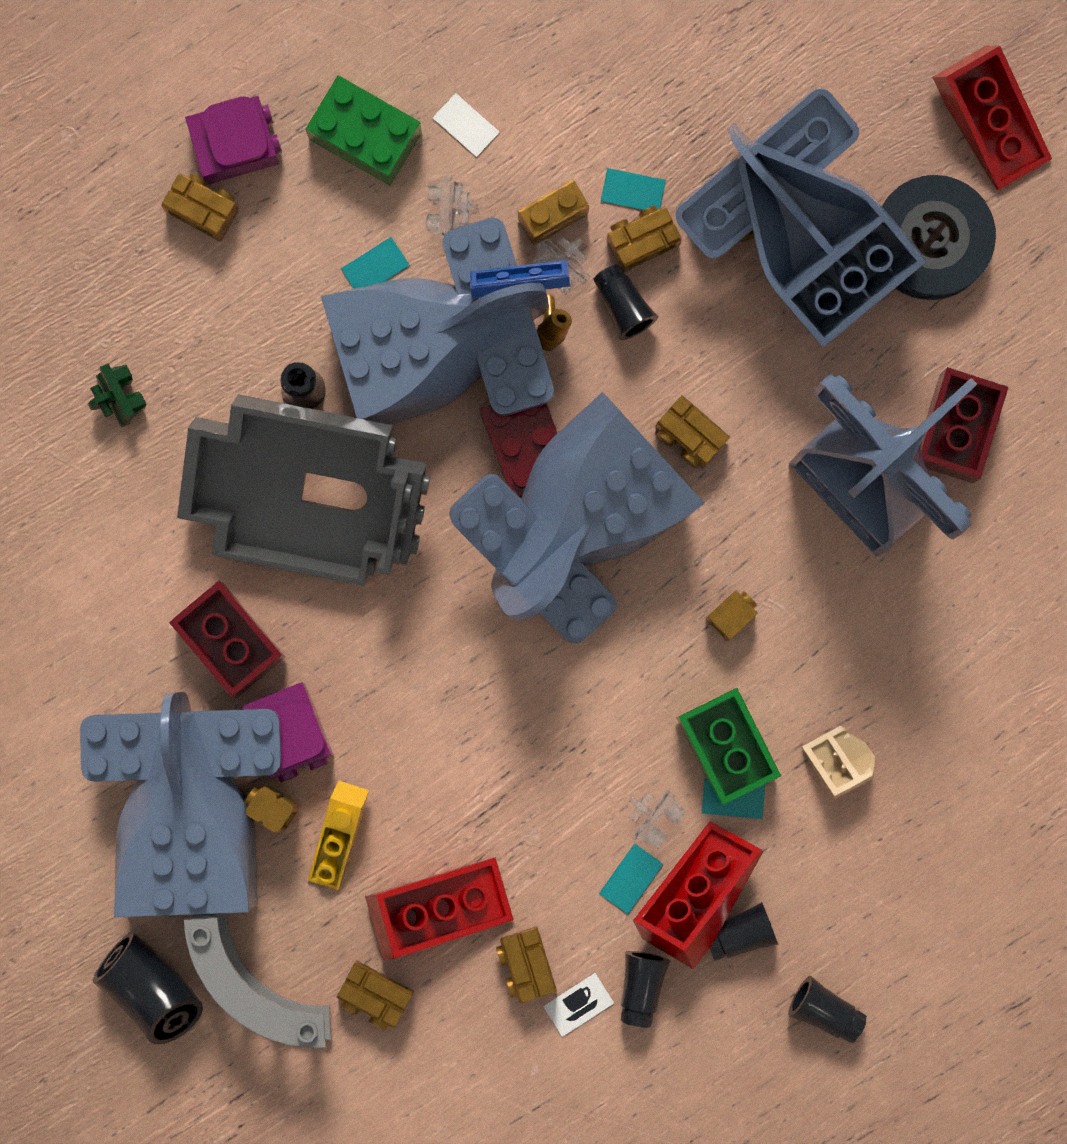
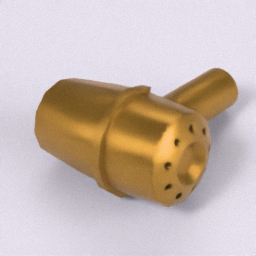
M547 295L549 309L543 314L544 321L538 325L537 333L542 350L552 351L565 340V336L572 324V318L567 311L556 309L554 296Z

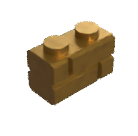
M181 173L178 174L162 202L163 210L221 242L239 210L236 203L233 202L235 197L223 189L218 188L215 192L205 187L207 182L193 173H190L189 177Z
M572 179L563 184L561 189L556 188L518 210V220L535 246L588 215L589 204L576 182Z
M656 206L648 207L639 213L640 218L630 223L627 219H624L610 227L611 232L607 234V242L623 273L680 246L681 236L665 206L659 209Z
M683 395L677 399L655 426L659 430L656 434L658 438L669 447L675 444L683 451L680 455L682 459L693 468L699 465L704 469L730 439L727 433Z
M272 786L254 787L244 801V804L248 806L246 808V815L257 822H263L262 825L273 833H279L287 829L299 811L300 805L289 797H283L284 794Z
M537 926L500 938L501 946L496 947L501 966L508 964L511 977L506 978V983L511 998L517 996L519 1003H524L557 992Z
M356 960L336 998L342 1000L340 1006L356 1015L360 1010L371 1016L369 1019L370 1023L386 1030L388 1026L393 1029L395 1028L414 991Z

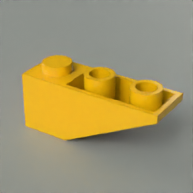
M338 780L330 797L308 881L339 890L369 794L368 789Z

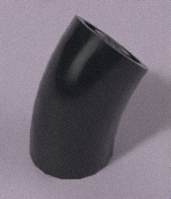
M134 932L125 935L111 949L93 977V983L110 996L130 1016L153 1044H165L176 1040L189 1031L201 1017L203 1005L193 990L171 965Z

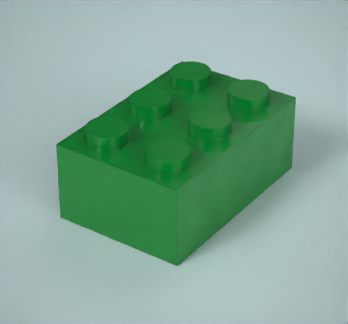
M337 75L305 128L310 141L391 186L422 134L420 121Z
M738 688L730 690L676 717L719 805H725L781 777Z

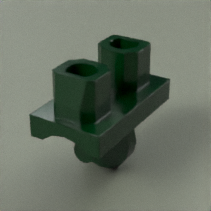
M108 363L99 368L101 372L96 375L99 385L90 388L95 398L88 402L90 410L101 409L104 417H108L114 412L120 426L124 427L130 424L133 416L145 410L146 402L139 391L128 396L124 395L121 388L131 384L133 381L128 366L122 365L111 368Z

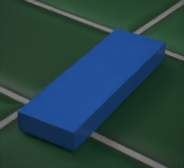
M566 260L470 272L472 298L483 297L494 291L525 283H540L545 286V289L570 287L568 262Z

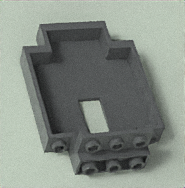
M238 394L231 404L229 423L195 417L188 427L177 518L215 526L211 554L213 556L364 586L367 576L374 575L377 559H380L376 572L389 575L393 564L399 565L401 563L407 565L410 554H417L420 535H415L416 524L422 525L425 506L420 505L421 494L427 495L430 476L425 475L427 463L393 457L397 438L391 437L393 425ZM306 473L358 483L366 491L367 502L363 507L351 510L302 500Z

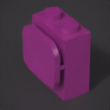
M246 96L237 97L210 105L204 112L185 117L202 177L207 182L206 185L279 164L277 154L282 153L277 134H270L268 124L273 123L272 115L268 104L262 106L259 96L252 98Z
M304 682L241 706L243 710L272 709L280 717L282 763L277 772L269 775L270 779L279 778L280 783L299 776L297 770L309 765L310 770H314L329 764L327 758L334 754Z

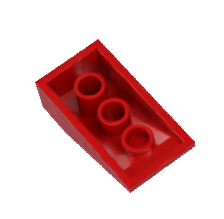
M1000 45L984 46L932 77L947 109L996 190L1002 189L1052 159Z
M709 821L634 918L633 922L641 938L691 969H694L716 939L762 856V849Z
M496 857L365 896L383 960L405 956L514 920Z

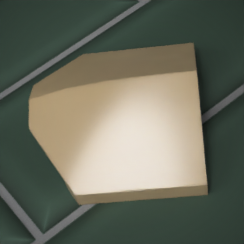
M841 726L802 746L819 782L834 799L870 781L874 777L876 757L866 742L848 733Z

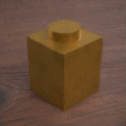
M735 590L705 619L728 642L758 614L754 609L757 604L746 592L743 591L740 594Z

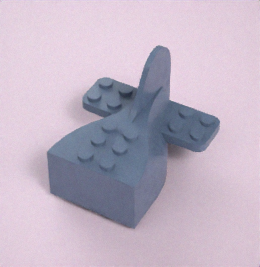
M822 87L810 91L753 141L736 124L733 123L728 127L729 137L739 153L677 207L675 213L679 226L698 248L710 258L722 256L753 230L761 265L769 283L823 347L926 263V260L915 244L865 188L850 179L823 170L855 143L859 136V128L830 91Z
M487 218L452 229L444 235L443 247L455 285L422 278H401L321 296L357 418L391 425L436 411L459 398L481 375L490 404L498 415L509 416L545 405L553 399L554 386L534 324V319L540 317L549 309L545 286L540 283H525L506 287L479 298H472L471 271L517 266L505 225L500 219Z
M829 374L816 386L813 393L835 419L798 452L789 464L875 556L888 550L924 515L928 516L946 536L955 539L972 525L969 520L971 513L959 501L954 503L946 495L947 488L937 477L932 476L930 478L922 457L921 445L925 437L924 433L970 392L977 383L970 378L918 427L899 428L874 418L876 413L872 407L863 400L859 402L850 393L852 387L842 376L834 377Z
M602 392L543 448L532 467L522 498L501 477L495 474H488L482 477L453 504L449 511V517L461 534L496 568L491 583L492 592L503 612L511 620L522 621L540 613L568 642L580 643L609 618L617 607V601L613 594L586 565L618 559L637 551L685 519L703 505L704 502Z
M174 692L165 694L161 713L107 714L86 717L80 726L81 770L83 776L93 782L137 780L123 807L117 827L114 917L250 912L258 904L254 819L246 815V808L248 807L244 804L246 797L234 777L271 775L281 767V721L277 712L272 709L191 711L187 694L185 692Z

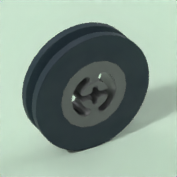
M943 175L921 176L900 185L883 203L882 207L911 241L912 233L916 234L918 249L923 246L941 221L947 224L924 253L926 255L940 253L942 257L929 258L922 254L926 263L895 288L898 291L922 300L945 299L967 289L988 266L996 243L995 223L985 200L968 184ZM925 218H937V219H939V220H941V221L933 220V221H930V222H925L923 219H925ZM948 227L951 229L954 237L953 243L949 240L950 232Z

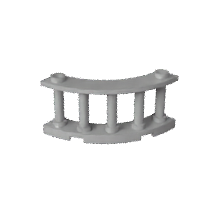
M228 913L194 915L193 919H184L185 938L196 972L214 1000L231 1017L246 1028L273 1041L307 1048L326 1047V1040L332 1039L330 1005L305 1004L284 998L271 991L270 988L259 981L246 968L238 955L239 953L229 928Z

